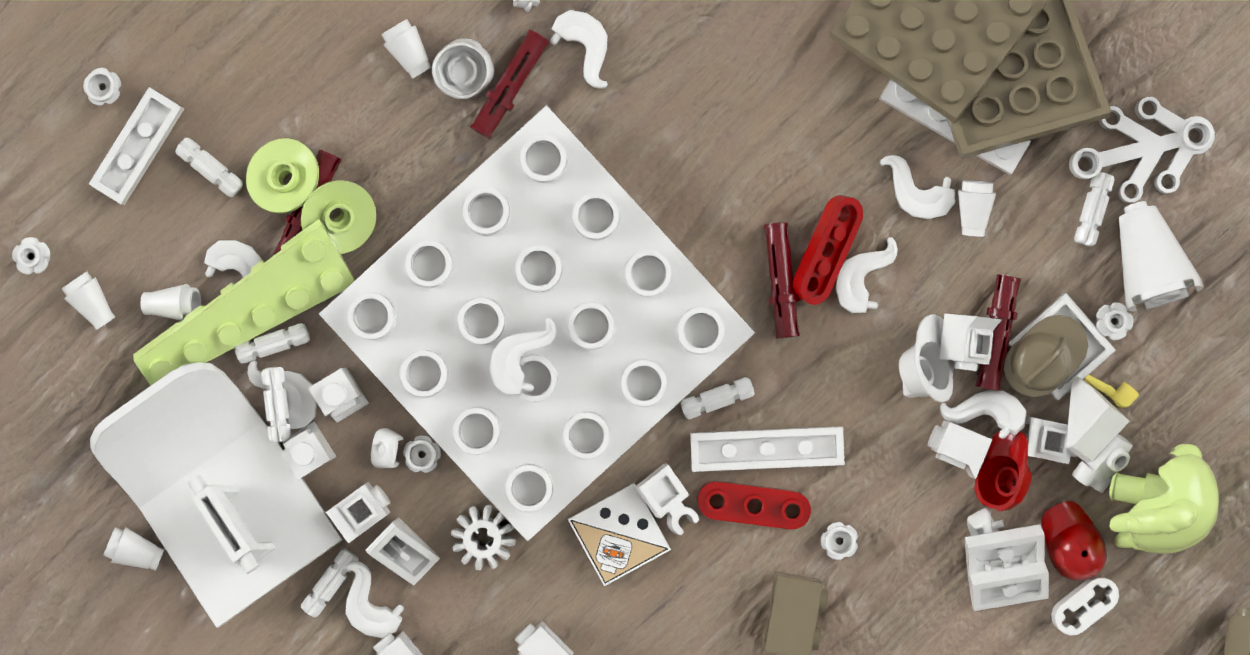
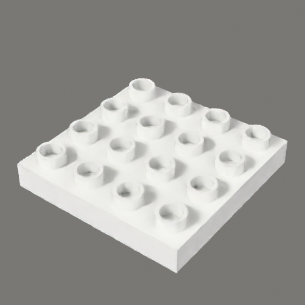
M547 105L319 313L527 542L755 333ZM551 318L556 327V335L553 342L542 349L524 353L520 359L521 370L524 373L523 382L532 384L534 389L530 392L521 390L520 395L504 394L493 384L490 372L492 351L502 339L511 335L545 330L547 325L545 320Z

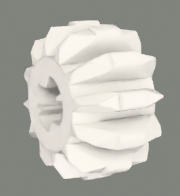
M491 505L485 506L483 517H480L476 506L470 507L469 514L472 521L466 516L460 515L457 521L465 529L456 528L451 531V536L463 539V541L453 545V551L467 550V553L461 560L463 564H467L472 556L476 557V570L482 569L484 558H487L492 569L496 568L498 560L495 553L502 559L507 560L510 557V553L502 545L514 546L516 544L515 538L504 536L505 533L511 532L515 527L511 523L503 526L500 525V522L504 519V515L501 512L497 514L495 519L491 518ZM481 528L488 529V536L494 537L493 543L488 541L486 546H481L480 539L474 537V531L478 534Z

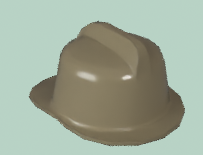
M1054 315L1042 319L1021 337L1006 354L1004 364L1006 379L1012 388L1023 395L1031 397L1047 395L1073 374L1086 358L1088 350L1087 334L1082 326L1071 317Z

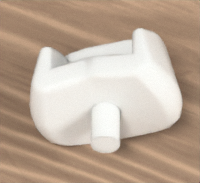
M388 428L379 429L375 433L371 448L372 465L380 469L397 467L399 462L395 460L398 441L403 440V436Z
M986 507L970 515L967 519V526L971 536L998 532V528L1004 527L1003 520L993 521L991 510Z

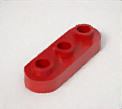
M837 195L826 204L793 279L794 294H797L799 300L817 305L824 302L830 295L863 220V208L857 199L845 195Z
M710 481L701 487L697 496L700 511L703 515L713 520L793 530L804 526L811 515V506L808 499L800 492L794 490ZM714 494H720L724 498L723 505L718 508L712 507L709 503L711 496ZM758 499L761 501V509L758 512L753 513L748 510L747 504L750 500ZM789 504L798 505L799 513L797 516H786L785 509Z

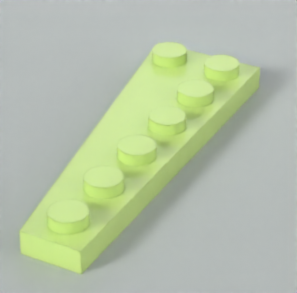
M321 220L315 221L283 244L281 251L266 262L262 260L250 269L251 273L236 284L231 282L220 291L221 295L206 306L200 305L186 315L184 320L175 323L134 353V362L150 386L182 365L196 362L206 363L349 287L355 281V278Z

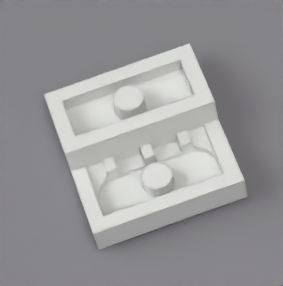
M1041 524L965 537L968 581L974 611L1049 599V572L1045 564V535Z

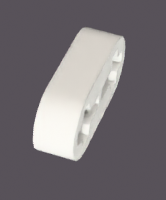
M1095 576L1085 580L1053 607L1051 617L1054 626L1070 636L1078 635L1085 631L1117 604L1119 590L1116 584L1103 576ZM1096 585L1102 588L1108 587V590L1104 593L1107 597L1104 602L1096 599L1090 604L1086 603L1095 596L1093 588ZM1081 606L1083 607L1075 615L1077 620L1075 625L1072 626L1069 623L1062 624V621L1066 618L1063 614L1065 609L1068 608L1074 612Z

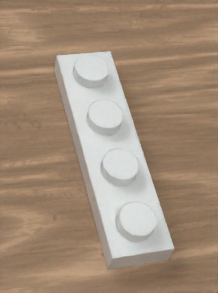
M891 79L889 80L879 100L955 143L947 118ZM1028 140L976 156L1011 175L1031 141Z
M842 426L690 433L692 472L845 465Z

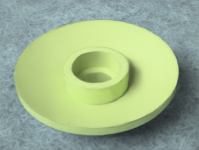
M289 138L276 139L262 146L252 157L246 173V185L253 201L266 211L280 214L292 212L303 206L310 194L316 189L319 180V166L313 152L303 143ZM292 174L290 182L284 185L285 176Z
M337 180L323 184L310 194L303 206L301 213L302 230L320 219L340 254L351 252L363 245L374 230L376 223L374 201L369 193L356 183ZM340 208L341 213L337 218L332 219L329 217L332 210Z

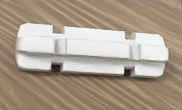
M183 139L175 150L176 154L185 162L190 161V166L212 184H218V188L227 196L234 197L241 190L244 184L243 181L235 174H229V169L207 151H201V147L192 139Z
M1100 172L1095 177H1092L1089 186L1092 188V191L1087 193L1079 220L1082 222V225L1077 227L1074 237L1075 242L1085 246H1094L1099 235L1097 227L1102 225L1110 198L1107 196V193L1112 191L1115 181L1114 176Z
M299 323L288 327L287 331L281 329L254 338V342L249 340L235 347V353L240 363H247L256 360L257 356L262 358L290 349V345L299 346L310 341L309 332L305 324Z
M282 367L265 368L261 372L262 385H266L267 389L263 391L266 419L271 423V426L267 427L268 436L271 442H283L291 438L290 423H286V418H289L286 388H282V383L285 382L284 369Z
M744 377L733 381V385L725 384L700 393V397L695 398V396L683 399L681 401V408L684 416L687 419H692L700 416L703 411L709 413L734 404L736 399L742 401L753 397L755 394L751 380Z
M345 548L338 553L333 560L335 564H331L312 589L313 594H308L301 604V608L305 613L314 618L320 615L326 606L325 602L331 600L347 578L346 573L352 571L347 570L348 562L359 560L354 553Z

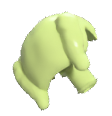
M1180 444L1174 447V451L1169 454L1176 455L1177 457L1170 459L1165 465L1159 467V475L1147 473L1146 478L1116 472L1112 476L1109 491L1111 500L1136 504L1128 513L1118 514L1110 520L1109 526L1111 531L1118 532L1114 538L1116 547L1134 548L1135 550L1159 554L1176 553L1198 544L1209 534L1217 521L1219 492L1215 476L1208 463L1202 459L1201 450L1197 446Z

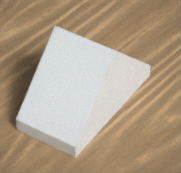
M1079 376L1072 377L1066 448L1083 461L1092 462L1130 421L1100 392Z
M399 517L366 549L370 556L412 585H415L440 559Z

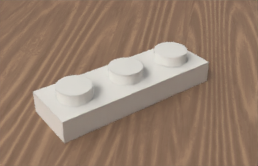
M149 87L89 185L119 204L125 205L181 116L184 108Z

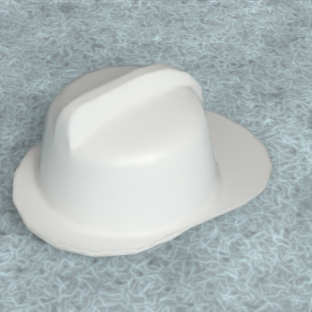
M932 314L924 317L918 327L915 345L905 351L899 359L903 394L908 398L930 396L935 401L942 403L949 400L952 395L955 361L939 359L944 320L940 316Z

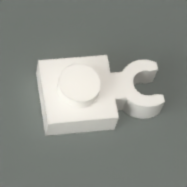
M663 464L635 486V489L655 517L662 518L665 514L668 515L667 525L674 534L682 535L684 533L679 526V518L685 514L692 523L699 521L697 513L692 508L685 507L682 504V501L689 494L669 465Z

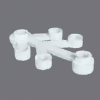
M1145 97L1136 103L1135 113L1141 120L1148 121L1154 119L1174 132L1160 137L1124 116L1120 108L1110 106L1111 112H1114L1117 116V122L1115 125H1110L1105 119L1099 120L1100 126L1106 130L1116 129L1137 143L1099 153L1092 148L1080 149L1071 156L1069 168L1075 177L1089 179L1098 175L1102 167L1141 158L1129 180L1122 182L1117 189V195L1122 202L1133 203L1142 197L1143 186L1163 152L1178 148L1168 169L1158 173L1154 178V187L1158 192L1162 194L1172 193L1178 189L1180 176L1193 154L1204 153L1212 146L1215 139L1214 128L1203 117L1193 116L1184 120L1162 107L1156 98ZM1144 102H1149L1153 105L1154 111L1152 115L1143 113L1142 106ZM1191 129L1199 132L1200 138L1197 143L1190 141L1188 137ZM1081 157L1088 159L1090 162V168L1087 171H1082L1078 167V161ZM1164 175L1170 176L1173 181L1170 189L1164 188L1161 184V179ZM1128 184L1136 189V195L1132 199L1128 198L1124 193V189Z

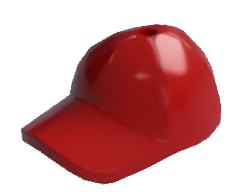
M1000 431L992 436V442L975 479L974 489L976 497L982 505L997 511L1011 510L1019 505L1028 493L1032 482V474L1027 465L1028 438L1021 431L1015 436L1009 433L1004 439L999 437Z
M1064 501L1050 507L1042 515L1041 527L1045 535L1049 558L1059 574L1072 581L1088 580L1099 574L1105 567L1107 559L1105 542L1100 531L1082 507L1074 501ZM1083 550L1087 552L1084 557L1081 556Z

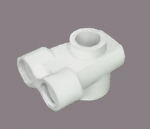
M1118 434L1094 461L1085 462L1082 460L1073 471L1072 476L1088 487L1091 486L1103 493L1111 483L1114 473L1121 471L1129 463L1130 456L1128 452L1133 445Z

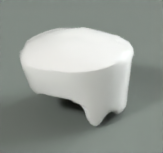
M466 38L456 39L444 46L437 53L432 64V75L435 84L443 93L456 99H468L476 96L490 84L495 74L492 60L487 51L479 42Z

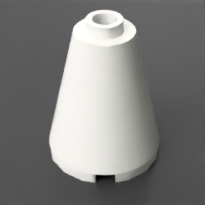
M1146 201L1137 202L1125 207V214L1119 217L1125 302L1128 311H1137L1135 304L1145 303L1146 309H1151L1181 300L1189 296L1187 289L1194 285L1197 292L1202 290L1204 286L1200 276L1157 207L1148 206Z

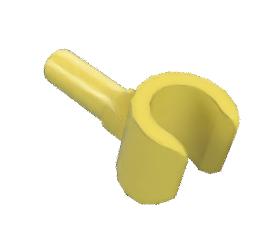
M1089 374L1084 378L1085 382L1105 393L1120 408L1130 406L1139 397L1138 392L1126 382H1123L1115 390L1112 386Z

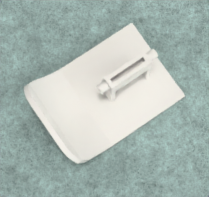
M196 362L182 365L171 371L106 417L95 427L90 437V448L103 468L118 482L139 507L216 628H219L341 542L343 538L303 478L296 479L280 453L284 449L279 442H271L269 440L268 425L239 388L223 371L213 364Z

